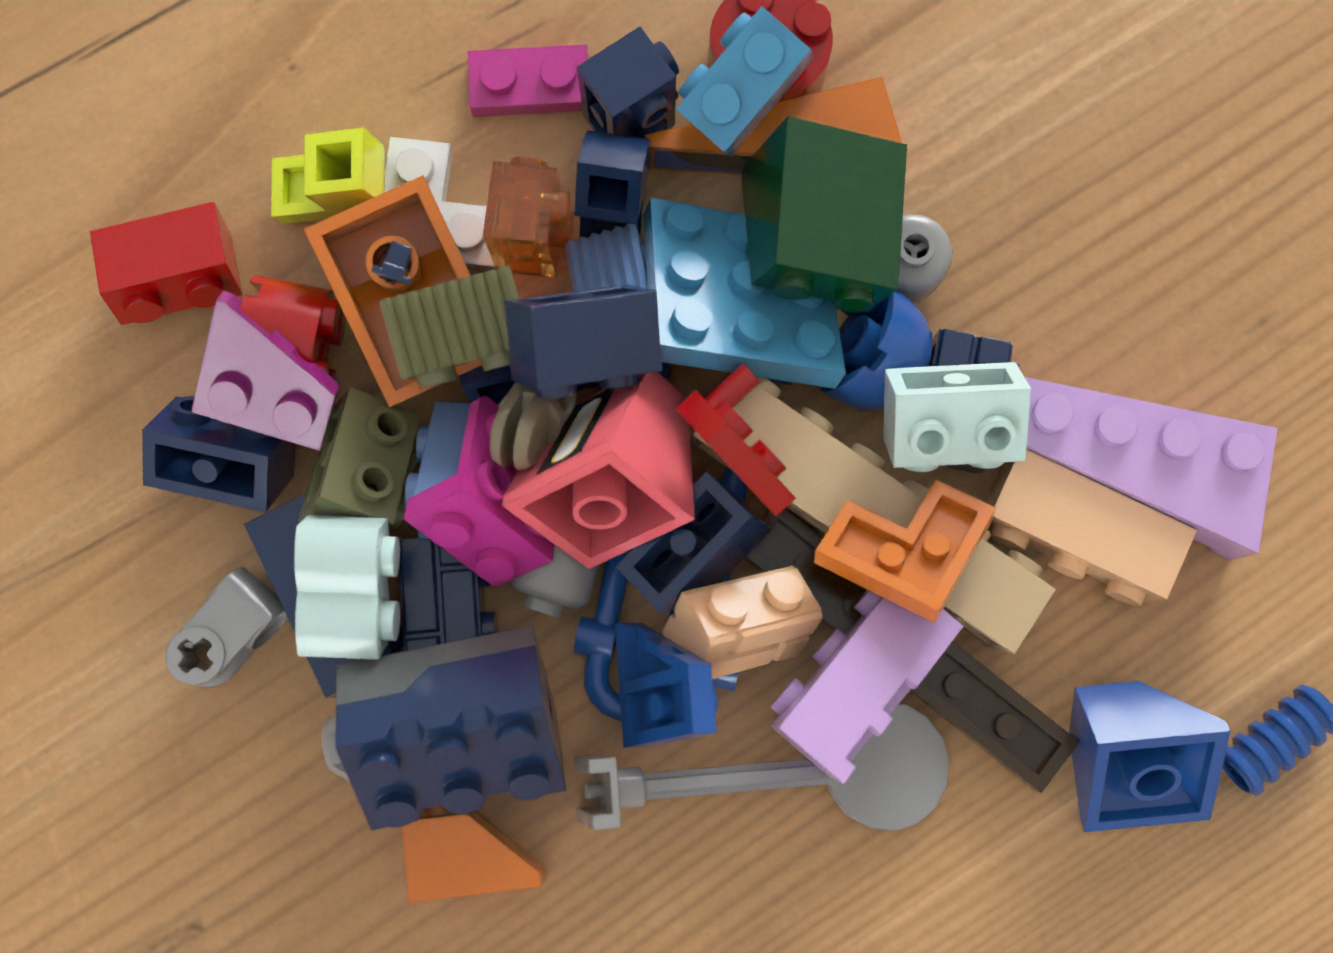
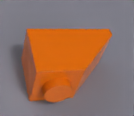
M443 805L422 810L417 821L402 827L408 903L541 887L546 880L545 866L477 810L466 814H455L447 811Z

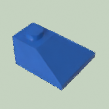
M1140 681L1075 687L1069 734L1080 742L1072 752L1080 819L1084 832L1211 820L1230 736V729L1226 721Z

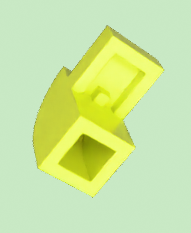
M363 127L305 134L304 155L272 158L271 217L282 224L324 220L385 192V148L377 138Z

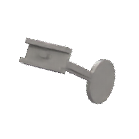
M900 703L890 713L889 716L893 720L883 733L878 737L873 734L851 760L850 763L856 768L844 784L828 777L809 759L643 773L641 767L617 769L615 757L599 754L574 756L575 770L594 774V784H585L586 798L596 799V806L577 808L578 821L592 830L621 828L620 809L643 807L645 800L825 784L829 789L831 797L846 816L868 828L896 831L918 824L937 807L947 787L949 758L941 734L928 717L910 706Z

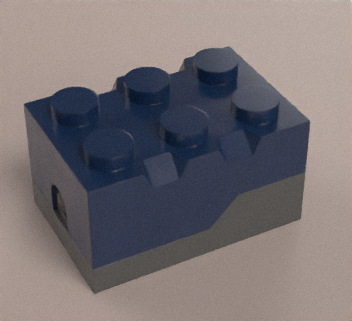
M533 626L380 656L379 659H365L337 665L336 714L333 717H329L322 727L323 753L329 770L351 783L371 831L386 827L406 826L411 822L417 821L423 809L441 805L451 813H470L478 808H482L487 796L510 792L514 798L519 800H534L546 794L566 791L557 713Z

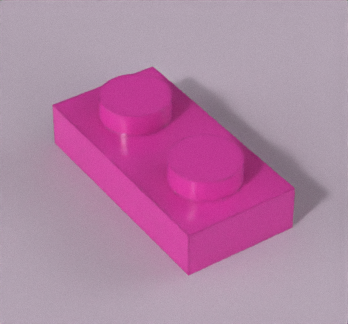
M587 45L468 51L469 98L472 116L582 111L577 66L588 60Z

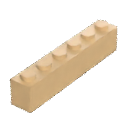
M756 377L760 384L733 409L754 431L744 440L747 445L752 447L760 439L787 468L778 479L796 499L786 508L824 534L827 533L846 500L907 529L929 489L911 479H906L903 484L883 471L887 463L878 454L858 443H854L850 449L830 435L834 426L828 420L806 407H802L799 413L777 399L781 394V390L767 378ZM694 429L690 434V443L733 471ZM987 530L943 609L963 625L965 630L993 649L1015 654L1056 589L1039 578L1043 569L1032 559L1015 550H1010L1006 555L987 541L991 533Z

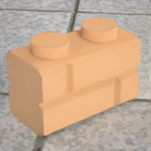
M789 566L681 592L673 608L674 614L670 615L662 632L668 639L710 663L712 679L769 664L772 659L781 661L799 656L809 641L808 635L814 633L823 615L820 605L798 568Z

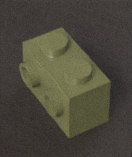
M350 386L333 408L325 441L316 455L298 521L301 522L308 515L388 518L389 529L396 530L401 524L406 511L405 494L402 493L405 477L413 471L417 464V439H415L421 415L398 405L389 408L385 400Z

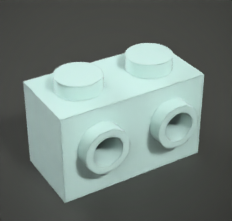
M1016 363L885 369L883 440L893 467H904L915 472H928L937 469L940 465L969 464L977 468L990 469L999 467L1004 462L1026 461L1031 388Z

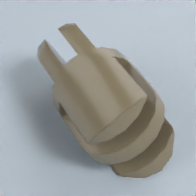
M515 382L499 404L498 413L492 425L490 434L491 458L504 468H507L512 461H514V466L517 470H528L536 465L547 446L552 444L561 433L563 425L576 405L577 393L567 397L542 398L537 396L536 389Z

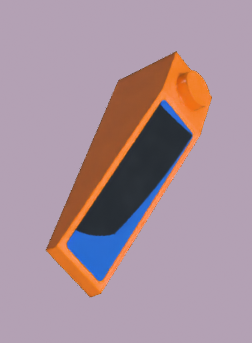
M883 76L777 102L731 157L693 124L645 135L646 139H651L650 169L742 175V167L787 116L902 143Z

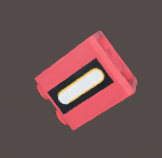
M657 371L638 374V384L622 388H605L577 403L563 425L561 433L552 444L547 446L536 465L528 470H518L503 495V507L587 569L593 568L695 520L690 427L685 418L676 410L686 397Z

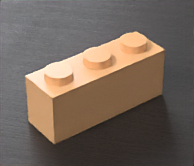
M1026 449V461L1004 463L986 502L996 507L992 522L988 527L992 529L990 536L992 540L1015 551L1025 552L1028 546L1050 557L1047 565L1055 571L1080 580L1083 579L1085 574L1107 584L1104 591L1107 595L1134 607H1141L1143 602L1151 603L1168 599L1197 532V529Z

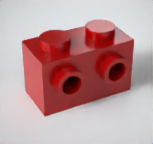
M214 201L90 231L99 294L121 325L133 322L148 323L160 318L161 315L194 307L215 306L216 300L223 291L233 293L237 297L243 295L231 234Z

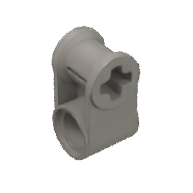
M240 567L231 572L215 587L204 605L173 636L168 644L165 659L170 673L175 679L184 684L216 687L226 683L249 657L264 645L287 620L288 617L279 598L246 568ZM200 645L210 648L207 656L213 663L209 669L196 667L200 659L194 652Z

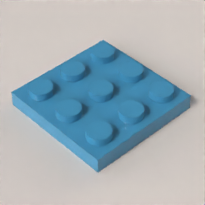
M650 197L643 214L647 288L657 290L661 362L733 373L743 363L756 377L836 389L846 372L834 302L814 297L804 300L784 299L776 296L773 292L774 289L752 285L746 218L744 214Z

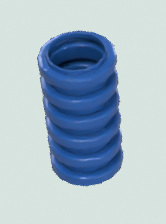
M1301 684L1293 690L1294 698L1286 696L1278 701V711L1269 709L1263 713V723L1254 721L1248 725V735L1239 733L1232 738L1234 746H1227L1222 767L1229 778L1243 791L1258 796L1265 791L1263 784L1265 781L1272 784L1280 779V769L1290 771L1296 766L1295 757L1300 759L1308 757L1311 754L1310 745L1316 747L1323 745L1327 741L1325 733L1333 734V705L1323 694L1312 687Z

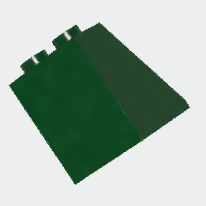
M787 116L742 167L741 180L752 285L774 289L773 292L776 296L789 300H804L814 297L833 301L837 309L847 312L869 311L897 291L899 285L907 144Z

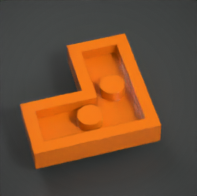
M935 480L906 529L846 500L817 547L814 563L935 623L992 522L996 507L941 481Z

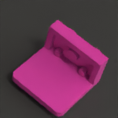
M482 396L470 404L457 474L408 498L404 520L490 585L496 587L552 562L555 544L503 507V495L518 470L514 466V461L507 468H504L491 458L490 434L499 406L489 397Z

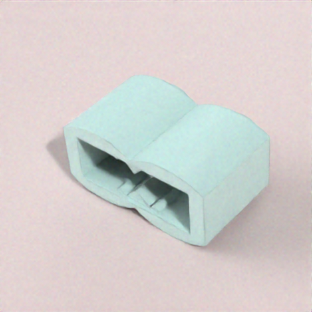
M308 515L297 525L295 535L294 562L297 587L295 634L298 656L379 659L388 645V641H396L399 632V602L389 601L388 577H396L399 570V538L389 536L388 518Z

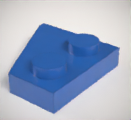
M616 623L623 748L650 747L715 734V715L718 699L712 684L711 664L643 623Z

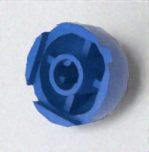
M895 291L869 311H842L848 315L839 328L846 374L836 389L821 387L819 390L825 395L858 411L883 410L885 369L929 367L932 356V332L922 311L899 291Z

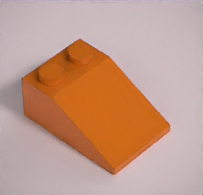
M422 175L304 228L389 408L438 385L420 389L417 378L401 380L379 301L471 276L426 179ZM393 241L413 249L406 270V277L413 280L411 286L399 282L395 284L387 283L384 277L371 272L373 265L382 268L388 249ZM481 360L456 366L457 375L460 376L481 366L482 363Z

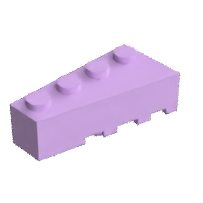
M1025 377L1031 388L1027 436L1028 450L1197 529L1193 540L1210 547L1209 551L1226 559L1232 560L1259 553L1278 428Z

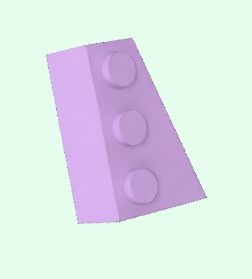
M867 590L854 606L862 615L851 629L845 634L837 627L813 654L812 658L820 665L803 684L794 677L773 701L770 708L778 715L771 722L770 726L828 777L844 784L856 768L850 763L851 760L873 734L878 737L883 733L893 720L889 716L890 713L911 688L914 690L918 687L963 628V625L944 609L937 621L933 623Z

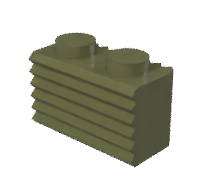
M510 266L489 270L484 273L463 277L458 280L437 284L379 301L401 380L417 378L419 388L424 389L458 379L455 367L481 360L484 372L510 365L505 300L519 298Z

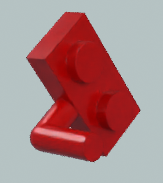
M742 363L705 399L695 390L676 410L770 511L777 516L796 498L778 479L787 469L785 465L760 439L752 447H749L744 441L754 431L733 408L760 384V381Z

